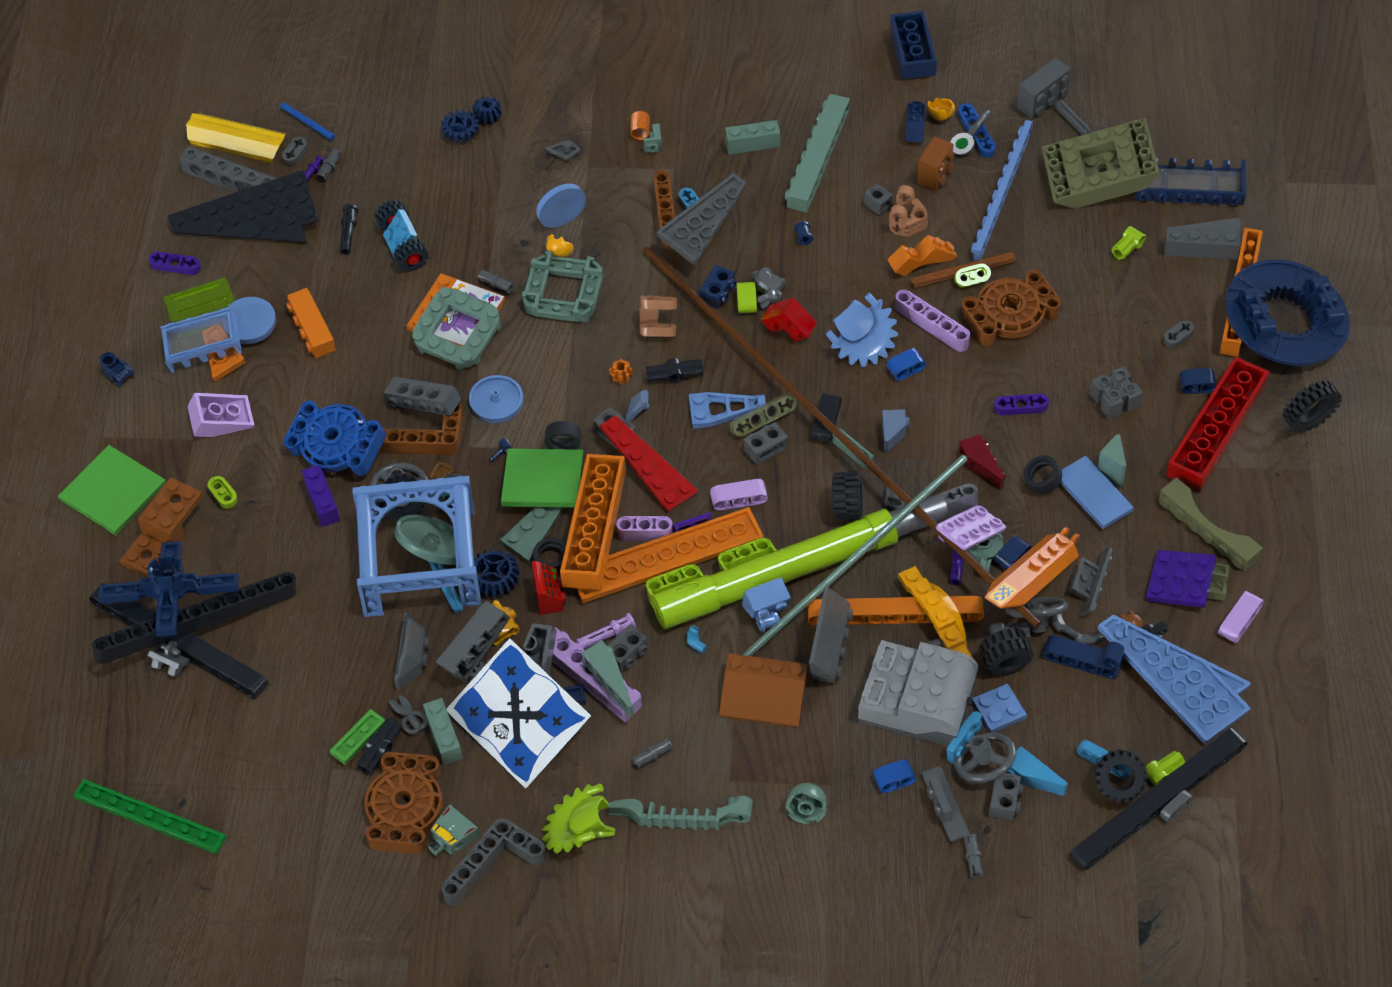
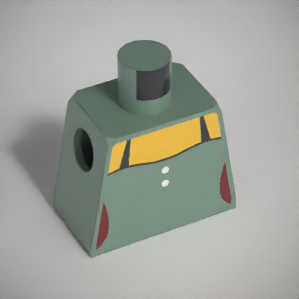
M449 805L430 830L434 842L428 848L435 856L443 849L450 855H455L479 838L478 827L453 806Z

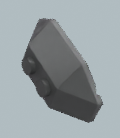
M404 612L394 677L396 690H401L422 675L423 667L427 666L428 662L426 649L430 648V637H427L426 630L409 612Z

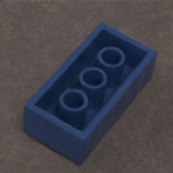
M917 11L890 15V33L902 79L936 75L937 59L925 12Z

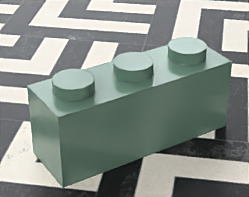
M777 120L726 127L725 142L728 155L780 147V130Z
M440 698L423 704L428 725L443 766L462 760L461 748L443 699Z

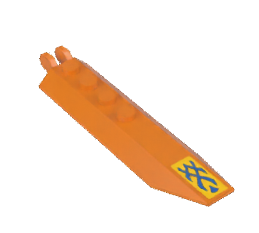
M1065 527L1060 534L1046 535L992 582L984 598L1001 609L1025 605L1079 557L1075 544L1079 540L1080 535L1076 533L1069 540L1067 538L1070 531L1068 527Z

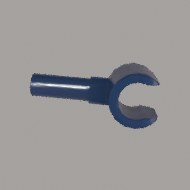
M507 438L500 440L498 443L500 449L489 458L491 462L502 453H507L508 449H511Z

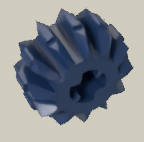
M482 96L481 100L476 99L475 104H473V115H476L479 123L484 122L486 125L490 122L493 124L494 121H499V118L502 116L501 103L497 101L496 97L491 99L490 96L487 98Z

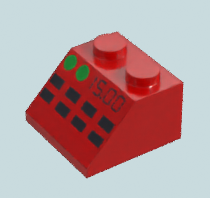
M532 561L540 615L564 611L563 603H566L565 592L560 591V587H562L561 575H557V570L554 567Z

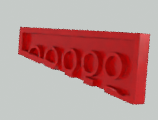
M616 415L600 424V429L618 452L625 456L626 462L667 514L698 494V490Z

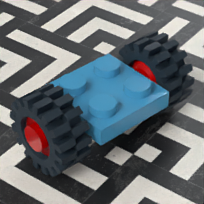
M394 199L393 202L391 200H388V203L383 202V206L379 205V210H375L376 214L374 216L381 230L385 231L383 236L398 266L405 272L408 270L412 272L414 268L418 270L419 266L422 268L423 263L426 264L427 259H429V253L423 241L421 242L420 239H416L417 234L409 220L410 215L401 200L397 201V199Z

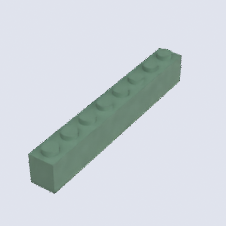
M829 94L828 99L824 100L822 113L819 112L817 125H814L812 129V137L807 140V149L802 152L801 164H797L796 176H792L790 190H786L785 200H787V208L808 212L849 113L850 98Z

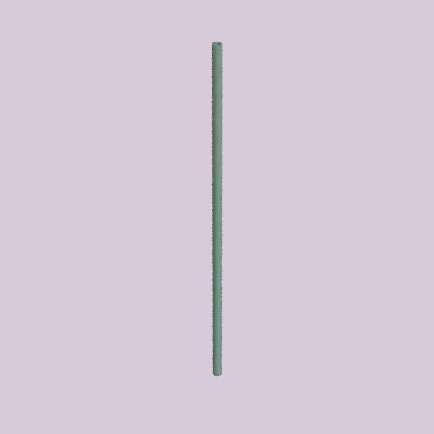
M961 455L742 655L753 656L824 591L825 587H829L968 459Z

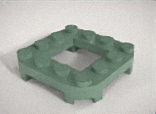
M545 251V255H541L536 259L533 258L525 291L522 292L526 313L537 317L566 321H589L595 311L603 281L602 267L591 256H587V260L556 257L553 256L552 251ZM549 274L583 279L579 296L575 302L543 298Z
M443 287L434 295L415 325L412 337L418 351L423 355L425 353L454 364L458 370H463V368L473 365L477 366L481 362L480 356L496 331L499 332L501 328L499 312L494 305L457 289ZM454 309L479 320L463 347L434 335L448 310L452 311Z

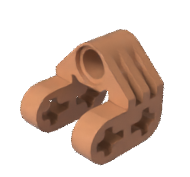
M900 186L896 195L897 205L892 207L889 214L890 231L894 234L910 237L927 228L928 213L919 199L915 198L914 190L910 186Z
M640 296V335L656 337L676 336V325L658 324L659 310L676 309L677 298Z

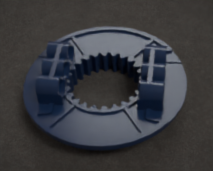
M1280 259L1263 260L1253 263L1242 269L1234 277L1227 290L1226 312L1233 330L1249 348L1271 361L1291 366L1319 364L1338 353L1349 335V315L1343 299L1331 285L1326 275L1321 276L1319 272L1303 264ZM1272 297L1277 300L1280 297L1282 300L1288 298L1289 302L1295 301L1296 306L1301 305V310H1306L1305 315L1309 316L1310 329H1307L1305 333L1301 332L1300 335L1295 333L1294 336L1289 332L1284 335L1282 330L1277 332L1275 320L1268 316L1269 308L1265 303L1266 300L1271 301Z

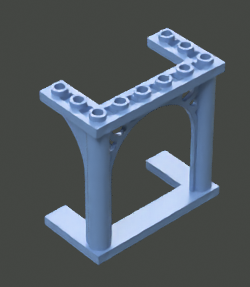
M469 476L353 488L357 512L360 578L357 579V587L364 617L384 615L381 594L459 586L463 607L481 605L476 566L474 567L470 515L475 514ZM450 495L449 499L444 502L438 500L440 496ZM386 502L387 506L379 508L376 506V503ZM426 502L438 506L448 514L453 523L456 568L378 576L376 530L379 522L390 510L405 503Z

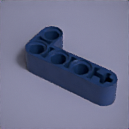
M1051 635L1047 639L1042 656L1054 663L1105 678L1115 679L1118 676L1123 661L1125 647L1118 642H1109L1106 650Z

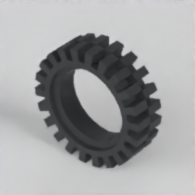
M1329 380L1316 381L1315 385L1314 383L1309 384V388L1304 387L1301 393L1298 391L1296 397H1292L1290 399L1291 402L1285 405L1286 408L1283 409L1284 413H1282V416L1294 432L1300 433L1301 431L1303 433L1306 430H1312L1313 426L1315 428L1318 427L1320 422L1322 424L1326 422L1324 419L1330 418L1332 416L1331 413H1335L1337 411L1336 408L1340 407L1342 395Z

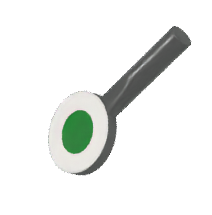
M985 109L967 133H960L952 138L950 143L954 144L953 152H955V155L965 156L974 149L975 142L973 136L990 116L991 112L988 109Z

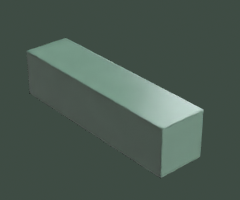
M841 428L839 429L874 462V456ZM832 434V442L864 469L868 468Z

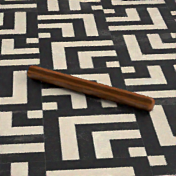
M1008 252L911 278V284L913 288L952 279L958 270L977 264H985L989 268L1014 262L1015 255L1013 252Z

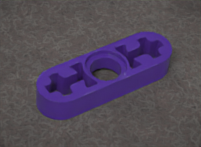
M154 252L149 256L150 266L155 270L195 275L201 270L199 259L196 257L165 252ZM173 261H179V264L176 266L170 265Z
M1044 394L1001 396L994 402V411L1002 416L1043 413L1048 409L1049 399ZM1018 402H1024L1026 403V406L1018 407L1016 404Z

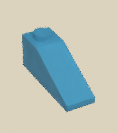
M1022 746L1016 751V758L1013 765L1006 771L1007 774L1021 776L1020 784L1062 796L1067 793L1068 783Z

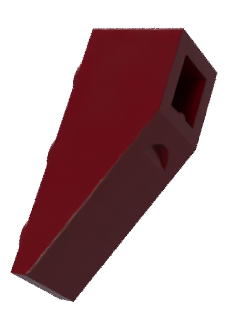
M981 434L959 441L960 456L964 455L968 459L965 462L966 467L998 489H1003L1004 480H1006L1005 473L1002 469H999L995 455L991 454L989 444L986 440H983Z

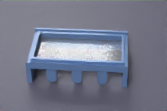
M231 307L161 326L166 359L165 364L171 372H175L174 363L180 361L184 367L191 366V358L199 357L202 362H207L209 360L208 354L217 352L219 357H225V349L234 347L238 354L242 353L237 316Z

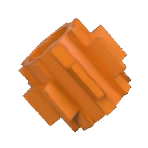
M623 359L613 362L612 368L609 369L612 380L616 383H627L630 381V375H633V368H630V362L623 361Z

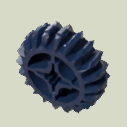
M493 548L491 552L484 550L483 555L477 553V558H474V567L476 566L480 595L484 593L486 598L492 595L495 599L497 594H500L502 597L504 595L503 592L510 594V588L515 589L520 575L518 562L515 561L513 555L509 556L508 551L502 553L501 549L495 552ZM484 569L482 575L478 576L481 570ZM508 571V574L503 578L502 576Z

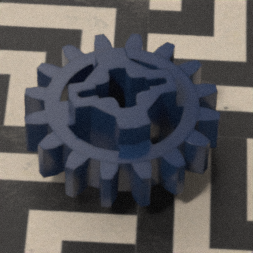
M465 109L462 112L456 110L454 114L449 112V116H444V120L441 121L442 133H444L445 138L449 137L450 142L455 139L456 143L459 140L465 143V139L471 141V136L476 137V132H479V120L476 115H472L471 111L465 113Z

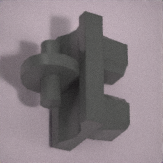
M170 641L168 645L163 643L156 650H150L148 654L152 658L151 667L163 669L165 664L169 665L167 673L174 677L181 674L183 667L189 664L190 659L180 655L181 651L177 649V643L174 641Z

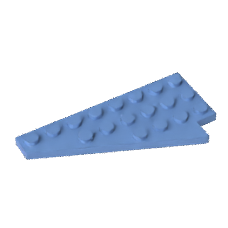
M1112 615L1098 625L1097 629L1109 642H1118L1125 647L1124 658L1204 744H1207L1250 712L1251 708L1239 696L1250 687L1251 683L1115 615Z

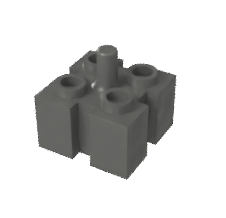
M1124 366L1111 371L1109 377L1104 374L1091 379L1089 393L1097 404L1102 403L1101 410L1108 420L1121 415L1123 409L1129 412L1141 407L1143 392L1136 382L1131 383L1132 376Z

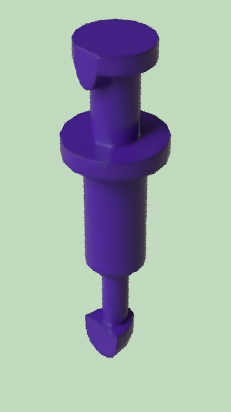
M317 156L314 163L308 164L309 168L305 172L307 181L314 172L319 171L318 166L324 160L321 156Z

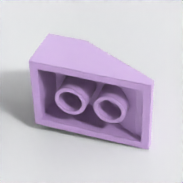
M194 393L187 406L195 437H215L254 427L247 395Z

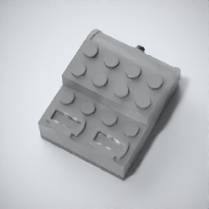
M881 640L862 693L858 709V723L948 747L953 738H957L968 708L971 706L972 695L977 683V662L962 652L920 642L917 650Z

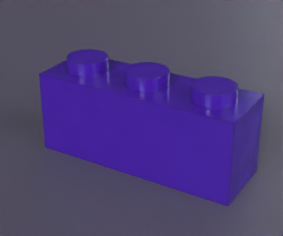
M320 465L302 470L304 484L321 527L339 522L338 510Z

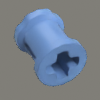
M776 610L771 611L765 617H756L758 628L762 633L766 629L773 627L780 620Z

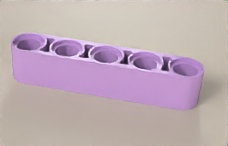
M900 290L896 293L895 309L898 313L956 351L963 352L969 348L970 332L968 329L910 291Z

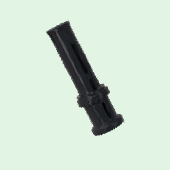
M346 204L342 208L344 213L341 219L343 229L339 249L342 255H349L351 253L353 228L357 225L356 214H358V207L353 204Z

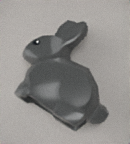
M767 267L762 268L760 271L752 272L751 275L754 278L755 287L758 292L763 294L757 299V303L760 304L762 309H765L770 303L779 302L783 298L781 290L786 285L784 278L773 274Z

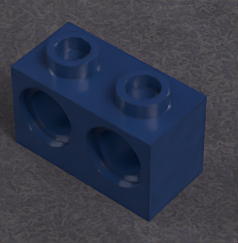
M715 265L700 288L699 296L709 306L720 309L721 305L727 302L729 292L734 290L736 286L735 272Z

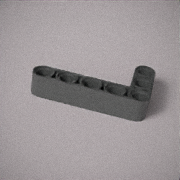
M501 818L496 820L443 883L442 894L445 903L450 906L458 905L505 848L532 865H541L546 859L543 842L507 819ZM501 830H506L505 833H499ZM519 840H522V841H523V842L520 843V844L515 843L516 841H519ZM489 845H494L492 848H486ZM534 851H539L538 854H532ZM477 860H480V861H481V862L478 863V864H475V863H474V862L477 861ZM462 876H469L466 879H461ZM451 891H456L454 894H448Z

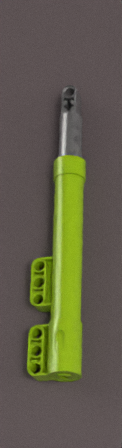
M971 483L958 486L924 499L919 506L936 522L945 520L978 505L977 486ZM904 507L888 512L886 509L878 510L863 516L860 520L776 550L767 538L756 539L720 553L718 556L720 572L710 576L703 575L698 566L690 564L651 578L646 582L648 600L655 611L661 627L667 630L743 599L745 590L780 577L786 583L847 560ZM912 510L867 552L871 550L877 551L896 544L899 536L928 525Z

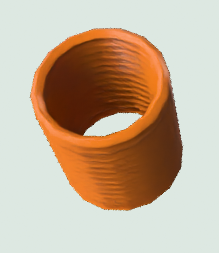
M637 111L631 115V136L635 139L643 140L650 135V116L644 111Z

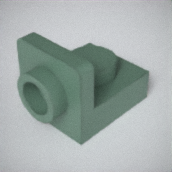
M652 124L653 131L650 132V138L643 139L645 153L662 151L659 124Z

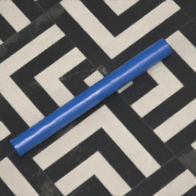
M284 102L280 105L282 110L329 140L333 141L335 139L333 133Z

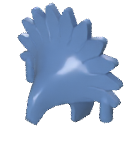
M870 292L864 298L870 303L871 307L867 308L859 301L853 300L838 317L832 320L841 333L839 337L831 329L825 334L832 342V349L840 348L838 355L840 359L848 355L849 365H853L859 360L861 367H865L868 359L872 364L877 365L878 355L887 358L888 355L885 348L892 349L895 347L889 338L898 336V332L891 329L897 323V320L888 318L892 311L891 308L881 310L883 300H876Z

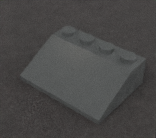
M829 587L824 588L809 666L812 680L835 684L836 679L841 677L842 666H839L840 659L845 657L846 648L843 647L844 640L848 641L850 629L847 628L848 621L852 622L854 610H851L850 603Z

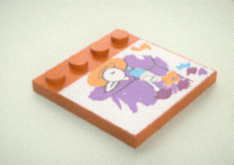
M440 273L406 325L407 330L413 332L415 325L432 298L443 287L457 289L494 305L498 312L506 299L503 295ZM454 309L452 311L448 310L434 335L463 347L479 320Z

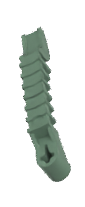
M747 796L730 797L727 806L717 808L716 815H711V810L705 809L704 816H700L699 809H694L693 815H688L689 812L685 808H683L681 815H677L676 808H671L670 814H666L665 806H660L659 814H654V802H649L648 812L644 814L643 805L637 799H622L610 802L608 810L609 816L629 817L636 821L639 826L645 825L649 828L652 826H658L659 828L665 826L672 829L674 827H681L682 829L691 827L695 830L697 828H704V830L715 828V830L719 831V828L728 822H749L753 800Z

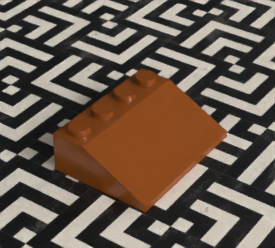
M729 653L719 717L799 728L808 678V664Z

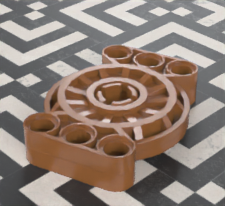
M1030 270L1026 274V281L1017 278L998 279L987 284L980 291L977 298L972 296L965 297L962 300L961 316L978 341L983 346L989 347L995 344L996 335L1004 338H1021L1035 332L1042 325L1045 318L1052 320L1058 318L1061 300L1040 271Z
M396 752L385 753L381 757L383 773L372 781L365 795L364 807L367 819L371 824L366 830L368 845L373 850L421 854L427 848L425 833L439 819L443 809V797L440 786L436 781L441 776L439 761L436 757ZM405 797L408 798L409 802L407 804L399 805L401 801H404Z

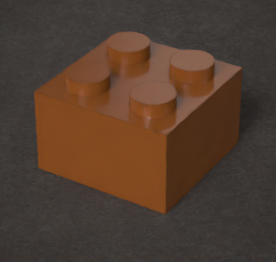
M934 136L918 160L917 184L937 191L939 186L945 183L947 174H950L954 168L952 163L955 155L953 143Z

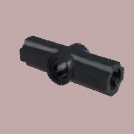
M670 359L665 364L646 367L647 381L652 383L668 380L670 383H679L687 377L703 375L702 360L696 359L681 362L679 359Z
M387 717L377 734H373L369 738L366 750L356 764L357 769L363 774L372 775L379 765L381 757L385 753L391 752L393 741L403 728L397 719Z

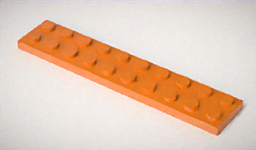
M747 507L608 556L601 590L576 588L584 604L647 582L651 578L686 565H696L716 558L724 551L759 538H764L750 508Z

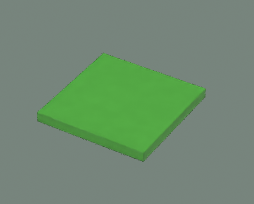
M108 445L58 495V498L106 530L117 535L166 484V480Z
M508 449L501 506L575 508L582 475L583 450Z

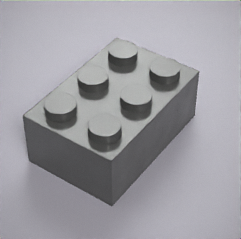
M1054 58L1019 84L1017 109L1029 118L1034 119L1036 116L1041 115L1048 107L1053 106L1060 98L1065 97L1069 92L1071 68L1059 59Z

